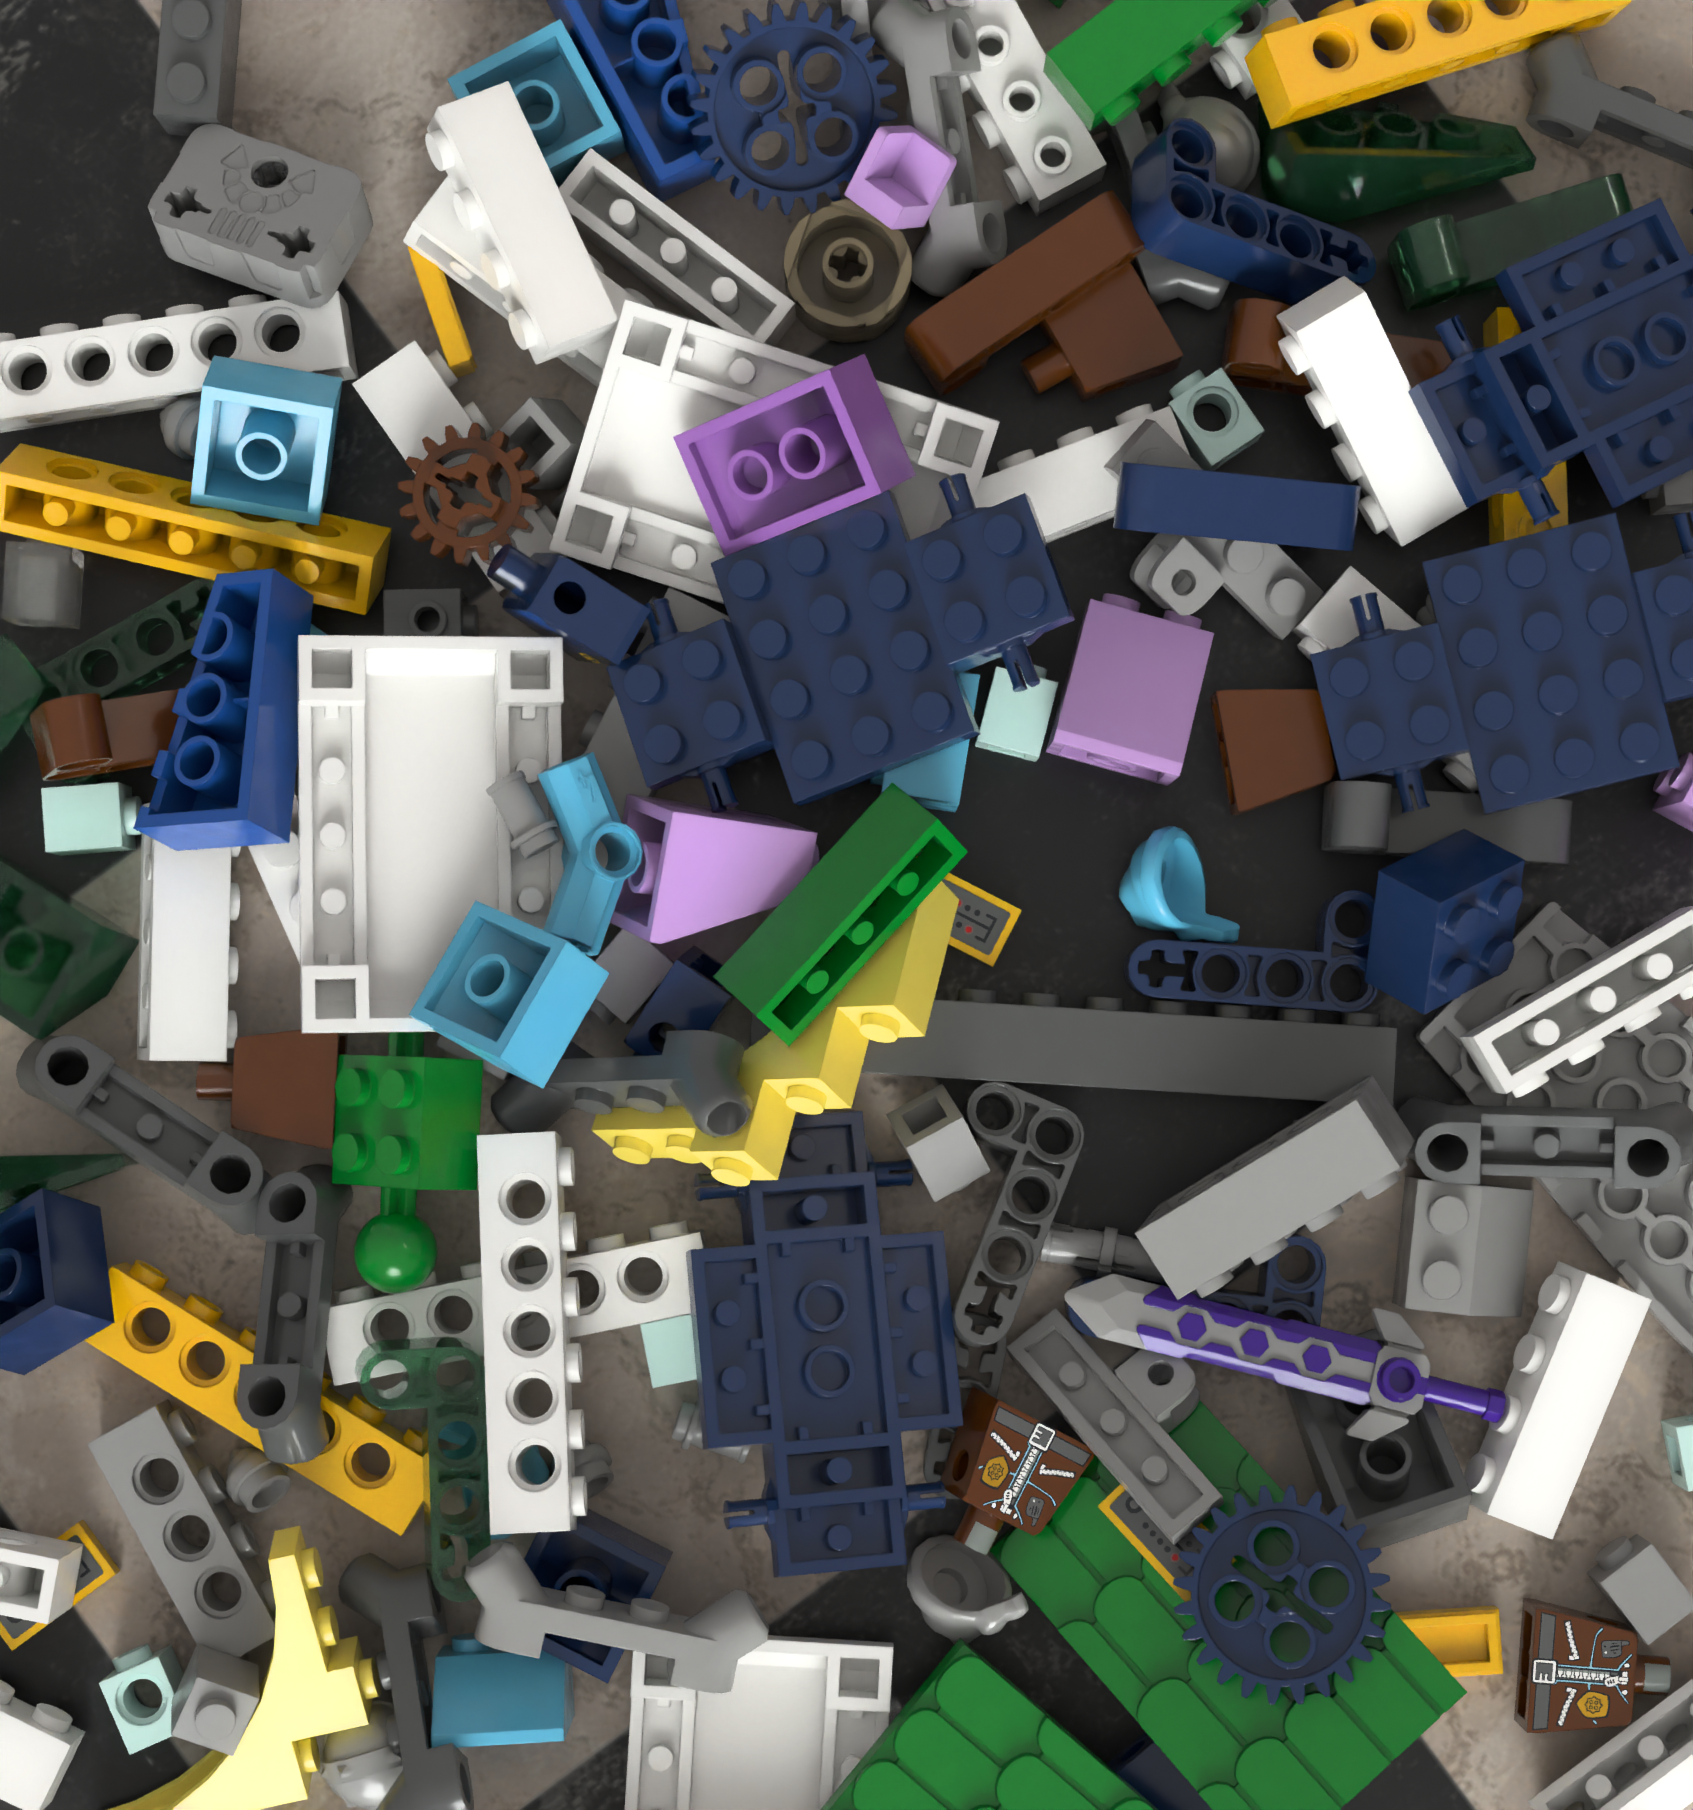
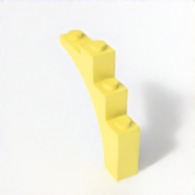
M941 881L790 1046L771 1030L766 1036L744 1051L738 1080L752 1099L753 1110L746 1124L734 1134L714 1138L702 1133L683 1106H665L664 1111L661 1113L642 1112L632 1107L613 1108L610 1114H596L591 1130L613 1148V1154L616 1157L629 1163L647 1164L651 1158H673L691 1164L702 1162L712 1170L711 1174L716 1180L740 1187L749 1185L750 1180H778L796 1111L817 1115L821 1114L824 1109L852 1108L869 1039L876 1042L891 1043L896 1041L898 1037L925 1036L959 899Z
M301 1526L274 1531L268 1558L276 1604L274 1648L268 1669L259 1685L260 1699L234 1756L212 1750L173 1781L135 1801L107 1810H259L308 1799L312 1772L320 1770V1753L315 1736L369 1725L372 1699L381 1695L380 1677L376 1662L373 1657L364 1659L358 1636L345 1639L339 1638V1627L332 1605L322 1606L317 1588L323 1586V1569L316 1547L306 1548Z

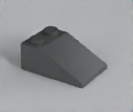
M1376 1328L1354 1335L1377 1341L1381 1346H1385L1384 1342L1379 1340ZM1285 1386L1318 1490L1322 1493V1502L1327 1515L1343 1504L1346 1506V1511L1340 1526L1346 1531L1363 1523L1367 1527L1363 1536L1356 1543L1360 1550L1369 1548L1381 1549L1467 1520L1472 1493L1433 1403L1424 1401L1422 1408L1415 1415L1406 1417L1409 1420L1408 1424L1374 1441H1368L1348 1436L1345 1431L1363 1410L1371 1408L1370 1405H1359Z

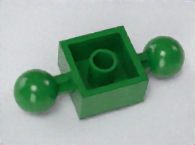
M389 1032L388 1056L338 1054L337 1079L335 1083L334 1143L332 1146V1183L381 1187L380 1214L371 1218L360 1230L355 1241L354 1259L360 1275L369 1285L379 1291L390 1294L406 1293L421 1286L429 1278L437 1262L438 1246L435 1235L429 1225L416 1215L417 1190H477V1135H480L483 1060L424 1057L425 1032Z

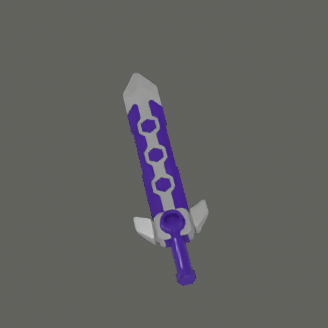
M1110 1274L1069 1289L1064 1295L1067 1304L1098 1338L1175 1358L1186 1357L1273 1380L1277 1384L1359 1405H1370L1371 1408L1363 1410L1346 1429L1345 1433L1348 1436L1374 1441L1408 1424L1409 1420L1406 1417L1415 1415L1422 1408L1424 1401L1481 1416V1419L1495 1423L1503 1415L1506 1402L1504 1391L1490 1387L1485 1390L1430 1376V1362L1427 1356L1422 1355L1420 1351L1425 1348V1345L1399 1313L1379 1308L1372 1309L1378 1338L1385 1345L1381 1346L1374 1340L1292 1319L1286 1321L1200 1299L1191 1293L1177 1300L1168 1287L1117 1274Z

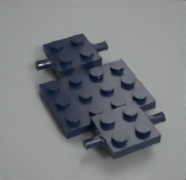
M1661 198L1509 266L1497 274L1494 278L1522 333L1492 347L1475 349L1460 320V315L1449 318L1434 327L1452 362L1440 374L1417 384L1408 393L1467 508L1493 495L1518 491L1534 522V526L1560 513L1542 478L1547 476L1554 466L1571 459L1582 451L1612 509L1693 470V254L1689 255Z
M964 473L951 475L953 482L946 477L939 482V487L942 489L952 518L947 520L939 529L911 540L895 495L890 490H887L710 563L731 622L720 619L691 632H678L668 598L653 600L654 605L649 602L646 603L644 606L651 610L647 616V621L654 642L649 644L641 653L622 660L619 666L610 665L606 668L647 788L657 790L684 778H702L712 807V813L723 812L727 810V807L734 808L739 804L734 795L726 771L727 768L775 748L793 803L803 806L980 735L959 673L1002 657L1014 692L1027 690L1026 684L1030 687H1035L1040 683V679L1036 674L1027 647L1032 645L1044 632L1075 620L1031 498L1024 493L992 507L976 508L966 481V475Z
M1692 510V511H1690V512L1688 513V518H1689V522H1690V526H1691V530H1692V534H1693V510ZM1686 512L1672 517L1673 521H1675L1683 554L1668 564L1634 572L1632 575L1616 513L1422 562L1436 623L1405 631L1385 629L1377 600V592L1365 594L1370 620L1366 618L1361 595L1349 599L1352 604L1359 636L1342 647L1310 654L1341 781H1349L1373 774L1394 776L1402 806V814L1414 811L1409 786L1413 787L1418 810L1430 807L1420 769L1425 768L1436 760L1469 753L1484 815L1680 767L1664 704L1693 697V537L1691 536Z
M862 1111L795 1115L778 1180H750L749 1185L740 1187L722 1183L716 1180L711 1173H696L694 1178V1187L719 1185V1187L697 1189L695 1191L697 1201L734 1198L741 1214L744 1244L743 1246L690 1249L686 1252L703 1450L765 1444L762 1445L765 1474L762 1498L738 1501L726 1500L723 1505V1513L749 1511V1515L725 1517L726 1529L764 1525V1529L771 1541L774 1578L907 1565L904 1529L908 1518V1511L944 1509L946 1496L920 1497L922 1494L945 1492V1487L941 1480L906 1485L901 1432L963 1426L944 1231L881 1235L876 1187L911 1186L913 1183V1173H888L907 1172L913 1169L910 1159L874 1162L873 1156L865 1142Z

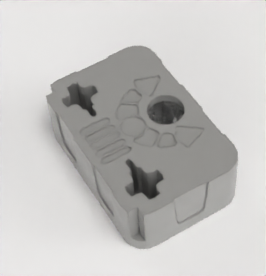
M205 124L196 128L188 137L179 152L180 155L163 183L161 182L148 205L166 255L176 262L302 307L317 308L328 303L337 291L373 227L369 205L361 180L357 174L349 169L337 165L333 166L304 156L300 152L235 132L234 129L219 124Z

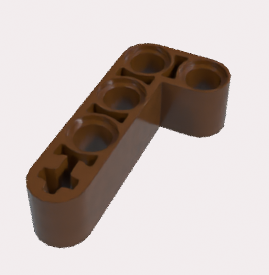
M1113 190L1106 191L919 315L905 329L904 345L940 397L947 395L977 375L986 366L989 356L1135 259L1145 250L1143 247L1145 243L1138 236L1130 214Z
M1258 298L1239 299L1235 302L1228 316L1221 362L1223 371L1233 385L1304 397L1313 391L1304 372L1299 375L1293 372L1278 344V341L1286 337L1276 316L1291 306L1277 301ZM1385 333L1411 388L1440 374L1452 362L1442 341Z
M179 689L101 700L98 693H86L65 696L42 703L30 714L42 780H63L153 766L158 751L168 750L179 717L172 712Z

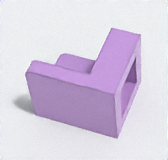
M911 125L881 126L876 130L844 195L892 230L924 227L957 164V160L953 155Z

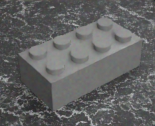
M1373 1075L1158 1204L1135 1232V1235L1177 1300L1195 1289L1200 1297L1203 1298L1234 1278L1231 1272L1243 1264L1247 1258L1250 1257L1255 1265H1259L1284 1250L1289 1245L1286 1239L1292 1236L1301 1226L1306 1225L1312 1233L1337 1219L1344 1213L1341 1206L1351 1200L1352 1196L1361 1191L1366 1199H1370L1394 1185L1400 1179L1397 1173L1408 1165L1405 1158L1415 1140Z

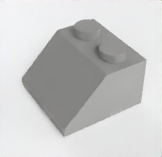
M1405 1176L1392 1303L1405 1309L1468 1316L1521 1317L1534 1190L1484 1184H1452L1434 1181L1429 1178Z

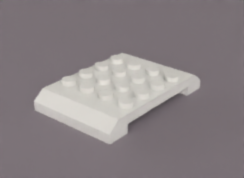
M625 299L549 550L609 570L615 568L724 604L710 563L725 556L673 437L835 366L659 308ZM876 380L916 476L889 489L895 495L909 537L913 540L939 529L947 520L952 518L942 489L939 487V482L947 477L953 482L951 475L964 473L973 500L975 499L1000 421Z
M298 635L297 717L301 1034L436 1032L415 1020L409 1014L475 900L543 930L564 872L561 857L563 837L560 829L557 827L554 830L559 838L555 845L531 858L525 859L520 849L513 851L510 843L515 839L492 797L486 792V789L500 779L521 770L526 775L525 779L549 821L555 819L537 774L562 763L561 705L564 702L563 637Z
M768 1635L767 1641L738 1659L732 1689L726 1693H709L672 1686L669 1684L666 1665L667 1657L633 1651L625 1810H821L888 1727L893 1643Z

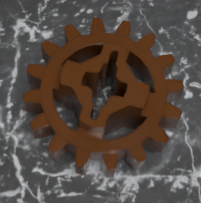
M472 423L467 438H463L453 425L445 426V443L439 445L427 436L422 440L424 448L428 453L423 461L415 457H407L405 463L416 472L414 480L398 482V489L412 496L413 502L406 504L399 511L401 516L407 520L420 521L410 534L414 540L422 543L434 537L430 553L442 560L453 548L455 562L460 566L468 567L472 558V552H477L481 560L490 565L495 556L494 547L498 545L503 547L509 543L517 548L511 536L516 529L525 533L533 532L534 527L523 516L525 510L541 508L542 501L527 493V488L538 483L540 478L534 470H520V467L529 457L524 449L517 447L505 453L509 444V437L504 432L498 430L489 441H486L485 429L479 423ZM471 454L467 463L450 468L443 466L457 456ZM502 467L505 469L510 481V503L502 499L498 485L503 475L500 471ZM454 483L461 488L463 485L472 489L475 487L483 494L482 497L492 504V507L488 508L480 503L477 505L472 502L465 503L448 484ZM431 487L437 490L441 503V509L436 516L439 519L438 523L430 507L429 496ZM488 522L497 524L493 529L484 534L468 537L475 526Z

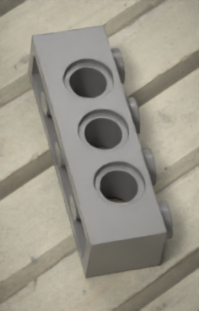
M167 1399L87 1445L196 1644L240 1657L275 1637L276 1604L271 1577L269 1579L266 1578L255 1556L260 1554V1548L252 1530L243 1520L236 1523L224 1502L225 1499L229 1498V1495L226 1492V1483L213 1464L205 1466L197 1453L193 1443L198 1441V1434L191 1419L181 1407L174 1410ZM155 1459H166L176 1467L179 1480L175 1490L161 1489L153 1482L150 1470ZM185 1516H198L206 1522L210 1531L209 1542L206 1546H194L183 1537L181 1524ZM226 1572L238 1580L241 1587L239 1601L229 1603L222 1601L215 1595L212 1588V1579L215 1573Z

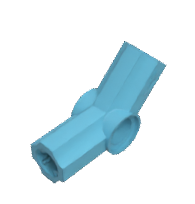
M590 752L545 769L537 775L565 842L561 856L564 872L543 930L567 940L585 955L594 956L599 955L624 880L637 871L641 864L643 851L641 841L635 831L621 822L594 752ZM598 840L603 842L607 848L608 863L605 868L599 864L596 858L595 849Z

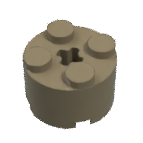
M851 199L831 202L830 205L818 209L815 213L811 214L810 212L801 219L789 236L784 253L786 294L795 303L796 317L815 334L828 340L843 343L876 339L898 319L908 301L912 277V256L908 242L901 229H890ZM847 262L858 264V276H853L849 282L838 280L837 270H844Z

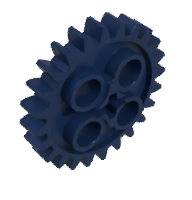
M768 0L766 20L760 21L746 8L742 10L745 30L738 33L732 27L723 23L720 28L728 43L722 50L705 44L702 48L714 64L711 70L692 69L691 75L700 84L705 86V92L686 96V102L690 107L703 111L704 116L688 123V129L693 135L709 136L696 149V152L701 160H711L720 157L714 164L710 174L717 183L735 175L731 183L730 193L739 200L751 188H754L753 204L758 210L763 211L769 204L772 196H776L778 207L784 215L790 214L795 198H801L807 210L815 213L817 194L825 192L833 202L841 200L838 184L844 180L850 183L876 130L879 128V123L897 119L898 113L893 108L881 104V99L896 92L897 88L890 80L876 79V76L889 65L888 59L882 54L865 57L876 40L868 32L862 33L850 40L856 21L849 15H844L832 27V8L826 3L822 2L816 9L813 17L809 18L807 5L803 0H794L789 16H784L782 9L775 0ZM781 50H786L789 55L788 70L791 89L803 103H806V105L796 108L797 124L799 125L800 135L805 144L807 155L806 161L802 164L797 163L795 158L796 143L793 125L781 111H778L788 107L789 102L777 58ZM818 53L830 54L832 69L829 76L819 83L805 82L803 68L806 61ZM757 66L768 68L770 81L766 90L755 97L741 95L740 80L743 74L748 69ZM829 118L842 119L843 133L841 138L829 147L817 146L815 143L817 127ZM767 131L780 133L781 147L773 158L757 160L752 157V145L760 134Z
M1266 1485L1260 1486L1259 1505L1250 1507L1245 1498L1238 1492L1234 1494L1237 1514L1229 1518L1224 1512L1213 1507L1210 1511L1218 1528L1213 1533L1198 1527L1192 1529L1196 1539L1203 1545L1200 1553L1181 1551L1179 1554L1183 1561L1194 1567L1193 1576L1174 1579L1173 1584L1175 1586L1191 1591V1600L1174 1607V1611L1181 1615H1194L1196 1624L1190 1627L1182 1635L1184 1641L1203 1638L1207 1646L1197 1658V1663L1202 1665L1218 1658L1223 1665L1219 1671L1217 1682L1221 1685L1237 1673L1243 1677L1241 1696L1247 1698L1253 1692L1257 1683L1266 1685L1269 1704L1275 1705L1281 1687H1290L1293 1697L1299 1705L1304 1703L1305 1684L1314 1682L1318 1690L1325 1697L1330 1696V1685L1327 1676L1334 1671L1349 1683L1354 1680L1352 1671L1346 1662L1351 1656L1366 1662L1372 1661L1373 1657L1370 1652L1361 1644L1364 1636L1380 1638L1385 1636L1386 1632L1371 1622L1370 1619L1372 1612L1391 1610L1390 1603L1373 1597V1588L1389 1582L1390 1577L1382 1573H1370L1368 1564L1374 1561L1382 1551L1380 1548L1360 1550L1356 1544L1367 1529L1364 1523L1354 1526L1347 1531L1340 1526L1346 1511V1506L1343 1504L1335 1508L1328 1516L1321 1513V1492L1316 1491L1307 1505L1303 1506L1297 1504V1494L1294 1485H1288L1282 1503H1274ZM1268 1528H1279L1285 1531L1293 1542V1553L1290 1559L1280 1566H1268L1262 1563L1256 1557L1254 1551V1543L1257 1536ZM1233 1557H1243L1275 1582L1281 1583L1287 1576L1293 1578L1297 1582L1293 1592L1295 1596L1332 1623V1631L1327 1634L1321 1632L1289 1607L1283 1606L1277 1613L1270 1611L1266 1607L1270 1599L1268 1592L1232 1566ZM1334 1568L1345 1576L1348 1583V1594L1340 1605L1324 1607L1317 1604L1311 1597L1309 1581L1317 1570ZM1230 1582H1241L1247 1585L1252 1590L1255 1598L1252 1613L1241 1621L1225 1619L1218 1612L1216 1606V1596L1219 1589ZM1295 1622L1307 1631L1310 1638V1647L1307 1654L1301 1660L1285 1662L1273 1653L1270 1646V1637L1273 1630L1279 1624Z

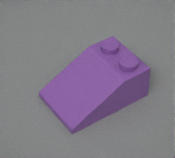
M865 354L673 437L725 557L881 494L916 476Z

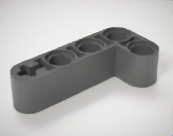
M1335 781L1324 787L1321 851L1407 857L1462 829H1466L1525 859L1526 865L1567 866L1570 862L1573 801L1553 798L1484 815L1479 794L1425 790L1430 807L1418 810L1414 791L1409 789L1414 811L1402 814L1398 790L1392 788V784L1369 781Z
M997 1081L984 1083L975 1089L963 1105L961 1113L978 1144L1011 1157L951 1306L955 1337L966 1346L976 1348L996 1343L1010 1329L1084 1140L1083 1126L1076 1114L1065 1107L1007 1083ZM994 1098L1005 1105L1009 1115L1006 1127L992 1130L979 1122L976 1115V1107L980 1100ZM1051 1122L1063 1128L1068 1140L1064 1153L1057 1155L1048 1154L1039 1147L1035 1136L1039 1124ZM1030 1181L1039 1186L1044 1196L1043 1208L1039 1213L1025 1214L1016 1208L1012 1199V1191L1017 1182ZM994 1241H1009L1019 1250L1021 1257L1020 1266L1014 1274H1000L990 1265L988 1251ZM977 1276L990 1286L1010 1289L1008 1298L1001 1292L993 1296L988 1308V1315L996 1319L995 1327H985L978 1334L971 1330L973 1319L964 1315L965 1308L978 1306L983 1301L988 1287L976 1286L974 1284Z

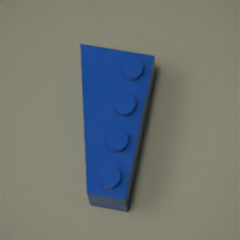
M546 0L556 20L561 19L618 124L625 149L648 192L661 202H664L712 178L710 172L716 158L701 160L696 152V149L709 136L693 135L688 129V123L704 116V112L690 107L686 102V96L701 93L699 82L691 75L693 65L688 49L689 41L683 18H680L676 0Z
M274 568L216 575L191 654L198 659L190 682L186 685L185 689L179 688L172 712L179 717L168 750L158 751L151 773L158 781L149 807L140 806L133 829L176 851L289 843L298 760V635H310L314 596Z

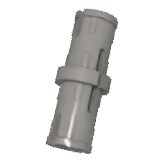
M1052 1222L1043 1244L1040 1261L1097 1271L1096 1277L1117 1274L1167 1285L1139 1239L1118 1235V1229L1106 1226L1104 1232Z

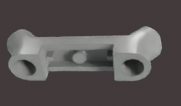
M886 0L877 9L871 20L870 35L876 40L874 44L905 68L909 92L906 108L909 125L949 152L957 160V164L929 216L930 227L912 255L911 280L914 284L930 295L945 298L965 285L974 269L995 265L1005 258L1007 251V231L1002 200L982 202L978 200L959 76L981 71L977 39L973 24L968 14L961 7L953 6L930 12L916 0Z
M498 1541L477 1553L469 1561L464 1576L482 1604L474 1637L486 1646L509 1653L540 1658L545 1633L667 1657L666 1665L669 1684L702 1692H730L734 1682L738 1659L767 1641L769 1626L751 1595L741 1589L732 1590L698 1613L688 1617L669 1613V1606L651 1599L634 1598L631 1601V1605L605 1600L606 1595L602 1591L588 1586L569 1585L566 1592L541 1587L513 1542Z

